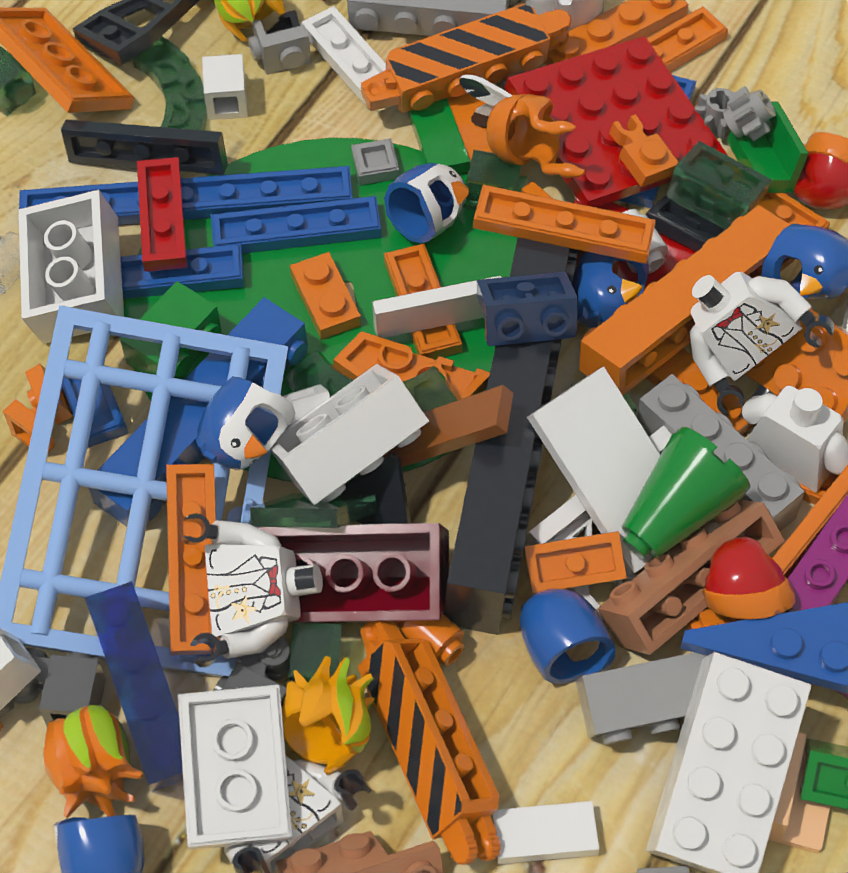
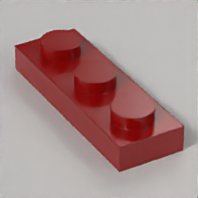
M179 158L137 161L144 271L187 268Z

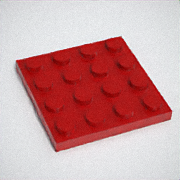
M645 36L507 78L505 90L512 96L533 94L548 97L553 102V109L549 114L550 117L555 121H566L576 126L573 131L560 135V147L555 163H570L585 170V173L580 177H562L581 205L596 208L673 182L677 179L678 175L687 177L720 166L724 163L727 156L721 144L709 127L704 124L700 114L695 112V107ZM635 114L643 124L644 134L648 137L657 133L680 163L675 175L644 187L638 184L619 158L623 146L616 143L609 134L613 122L619 121L621 126L629 131L627 124L630 116Z

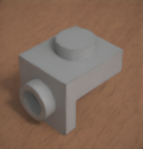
M256 20L252 23L254 36L248 38L251 55L254 61L261 60L266 75L311 64L309 35L305 25L266 34L261 20Z

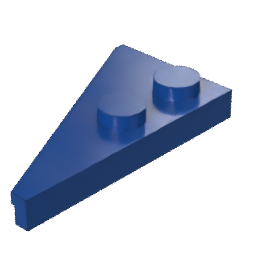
M848 602L781 613L767 618L747 619L685 630L680 649L706 656L716 652L799 681L848 694Z

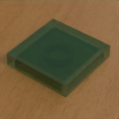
M291 493L250 507L251 525L259 527L338 528L376 513L375 494H340L329 502L320 501L314 505L303 493Z

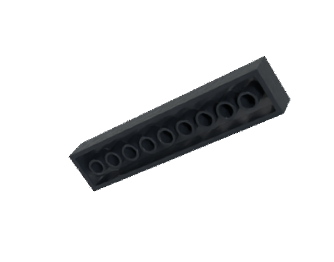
M518 237L510 277L566 271L572 284L578 250ZM562 339L495 346L487 390L504 385L514 394L507 433L475 444L447 581L443 613L459 628L498 635L501 618L511 619L543 445L542 440L527 416L551 401Z

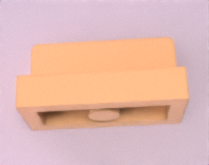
M798 731L768 840L819 853L823 846L830 805L800 799L799 793L807 758L806 750H804L807 734Z

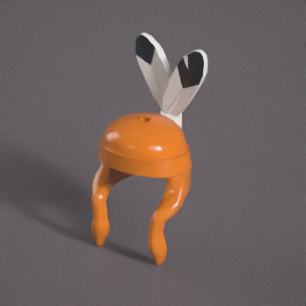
M463 75L459 79L460 85L467 93L486 103L475 110L471 121L474 125L487 127L486 134L490 150L503 162L525 165L530 160H535L540 164L544 174L560 175L565 178L580 177L585 173L584 169L573 164L555 163L560 147V135L573 131L576 126L566 121H555L550 117L549 114L553 109V102L550 98L533 94L512 96L500 87L476 75Z

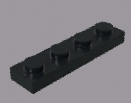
M68 119L65 120L61 127L69 162L137 168V161L178 157L181 172L224 175L228 167L223 133L218 131Z

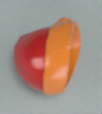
M815 132L810 135L807 143L804 144L809 154L793 192L802 203L814 209H840L848 205V138L828 132Z
M737 537L724 542L715 550L711 559L710 571L705 578V588L702 589L706 604L713 612L731 618L760 619L786 612L795 604V593L788 579L784 577L780 566L765 553L759 541L750 537Z

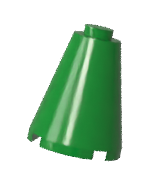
M681 427L671 435L621 526L626 534L622 540L623 543L642 559L647 555L654 558L660 557L742 499L751 487L749 480L736 463L730 458L724 463L714 453L717 446L703 435L688 427Z

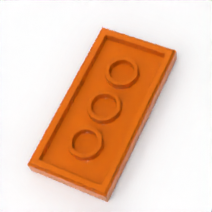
M0 8V43L67 113L130 110L134 101L132 94L47 8Z

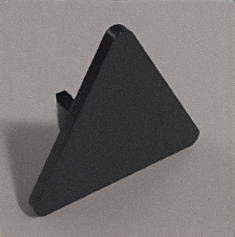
M395 453L385 457L383 462L370 473L358 475L346 483L345 490L335 499L327 502L329 506L362 525L411 524L400 457Z

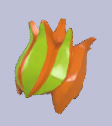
M99 705L81 707L68 714L66 719L58 718L48 722L45 747L43 749L45 771L54 786L66 799L64 817L67 819L85 800L96 805L108 817L116 816L111 799L125 802L135 801V796L127 793L123 788L124 777L139 779L144 775L143 772L134 768L130 763L129 741L122 724L115 715Z

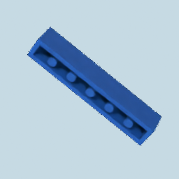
M265 297L228 334L229 336L288 346L284 372L291 365H297L304 358L308 349L305 323ZM210 353L185 380L223 386L228 379L231 356ZM249 360L246 380L263 388L267 363ZM171 396L155 480L166 482V465L199 464L206 458L199 450L196 439L198 437L197 428L208 402ZM148 418L110 456L98 471L137 477ZM89 488L94 504L127 527L133 495ZM151 499L147 522L157 516L164 500Z

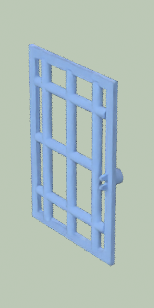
M59 305L0 580V628L18 637L22 644L27 647L65 653L79 652L96 658L159 668L162 666L165 669L215 677H223L224 675L229 677L236 666L237 657L226 659L223 655H218L210 666L199 667L194 663L195 660L200 657H209L211 654L170 655V648L125 641L131 606L169 611V592L135 587L151 499L167 501L166 482L157 481L155 478L170 398L174 396L209 403L213 395L222 387L174 378L180 347L231 356L227 381L232 376L246 379L249 360L266 362L263 388L280 395L288 346ZM74 329L92 332L86 362L68 359ZM110 335L162 344L156 375L104 366ZM65 377L82 380L66 460L63 465L46 462L63 379ZM100 384L152 393L137 477L83 468ZM260 407L261 409L275 415L272 411ZM270 450L250 465L243 507L239 506L231 509L226 521L247 523L259 527L271 454ZM214 463L216 520L222 521L230 468ZM42 480L61 484L43 571L25 569L24 565ZM79 486L133 495L116 583L62 575ZM20 587L39 590L32 625L12 623ZM65 594L113 602L106 638L51 629L57 595Z

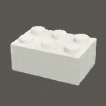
M100 190L18 209L22 320L43 344L52 342L59 305L124 317L118 216ZM74 329L72 337L91 333V331Z
M375 364L288 427L270 448V451L294 485L314 505L320 501L327 503L345 490L346 486L344 483L358 473L365 475L376 469L384 460L382 456L396 445L404 447L418 438L421 434L420 428L428 423L429 420L399 376Z

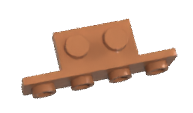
M371 831L352 833L344 836L340 841L315 849H302L290 857L275 861L277 873H443L440 848L435 841L387 855Z

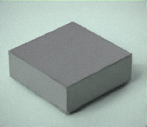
M391 138L351 145L352 158L359 185L394 180L400 176Z

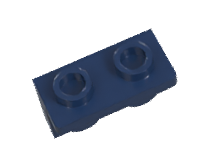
M566 271L477 280V298L485 317V340L488 346L574 338L577 335L578 297Z

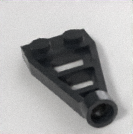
M120 0L101 9L72 29L76 39L81 44L123 65L126 62L135 60L141 52L152 46L200 0H174L171 4L163 0ZM141 10H146L156 15L143 27H138L124 20L126 17Z

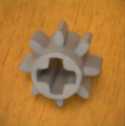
M744 86L728 96L730 101L727 102V105L730 108L726 109L723 115L735 136L740 138L743 135L747 136L749 134L751 139L755 141L771 131L769 126L772 124L769 119L773 118L776 113L770 99L761 89L750 93L747 87Z
M715 88L708 95L700 94L698 107H695V112L700 114L704 120V125L708 126L714 136L720 139H724L731 131L725 121L723 112L730 108L727 105V102L730 101L728 96L734 92L725 88Z

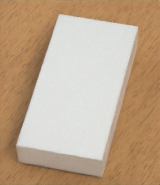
M592 801L499 809L492 814L497 837H500L499 841L501 843L500 855H497L498 864L594 856L599 853Z

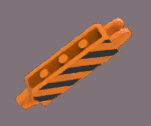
M521 4L390 50L386 58L385 70L361 82L362 97L370 111L397 105L402 114L413 109L423 110L433 102L449 96L459 97L467 93L459 83V79L463 75H476L495 84L513 73L522 70H534L547 61L548 52L557 49V47H562L568 41L569 33L567 31L571 26V15L568 14V11L560 10V8L558 10L554 9L553 12L548 11L537 15L533 7Z
M376 621L364 624L360 632L367 657L357 668L361 677L371 673L374 678L366 689L370 697L375 699L373 705L432 839L443 838L448 852H451V857H453L454 862H457V864H471L476 858H480L481 861L497 859V855H500L501 843L490 816L498 810L500 795L429 641L420 638L405 639L394 621Z

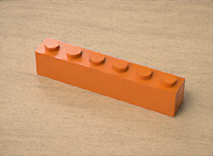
M760 205L745 216L736 218L728 229L716 238L712 237L707 240L702 248L687 260L679 261L673 270L658 282L650 283L642 294L630 303L621 305L609 319L597 328L589 329L580 340L579 371L589 376L596 370L605 367L622 396L691 343L690 331L695 322L690 311L692 306L699 302L692 295L695 283L706 275L713 276L720 284L735 272H743L751 278L761 276L763 262L776 237L790 224ZM784 259L780 272L794 262L795 259Z

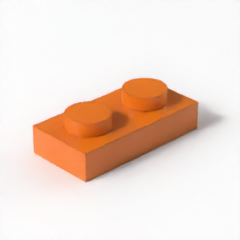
M329 252L289 265L290 275L321 340L361 326V316Z
M619 531L524 546L532 594L551 588L565 589L627 579Z

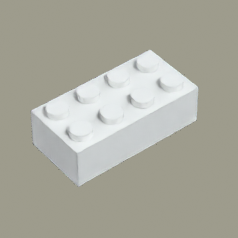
M716 652L702 659L645 852L707 873H759L811 684Z

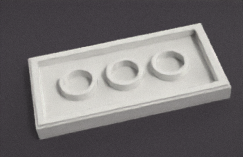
M602 367L527 416L600 533L619 531L625 570L627 575L644 567L652 556L647 555L642 559L634 554L622 541L626 534L621 526L657 463L660 454L605 367Z

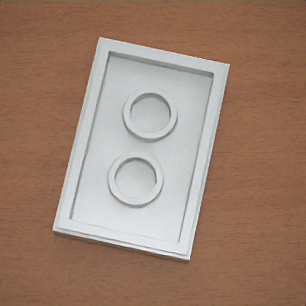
M279 685L178 694L188 849L194 850L291 840L292 830Z

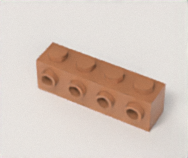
M739 500L660 557H652L644 565L645 570L634 579L614 588L610 593V598L597 609L619 647L651 655L708 607L702 589L705 588V578L710 571L712 555L724 542L737 537H750L760 542L767 555L780 546L785 540L766 505L763 502Z

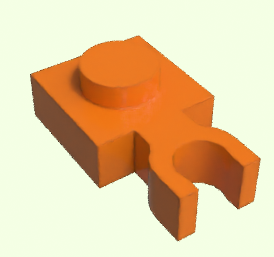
M636 114L630 116L627 124L629 131L625 130L619 121L613 122L609 134L616 143L623 146L619 158L641 187L676 174L680 163L657 133L648 137L644 134L643 124Z

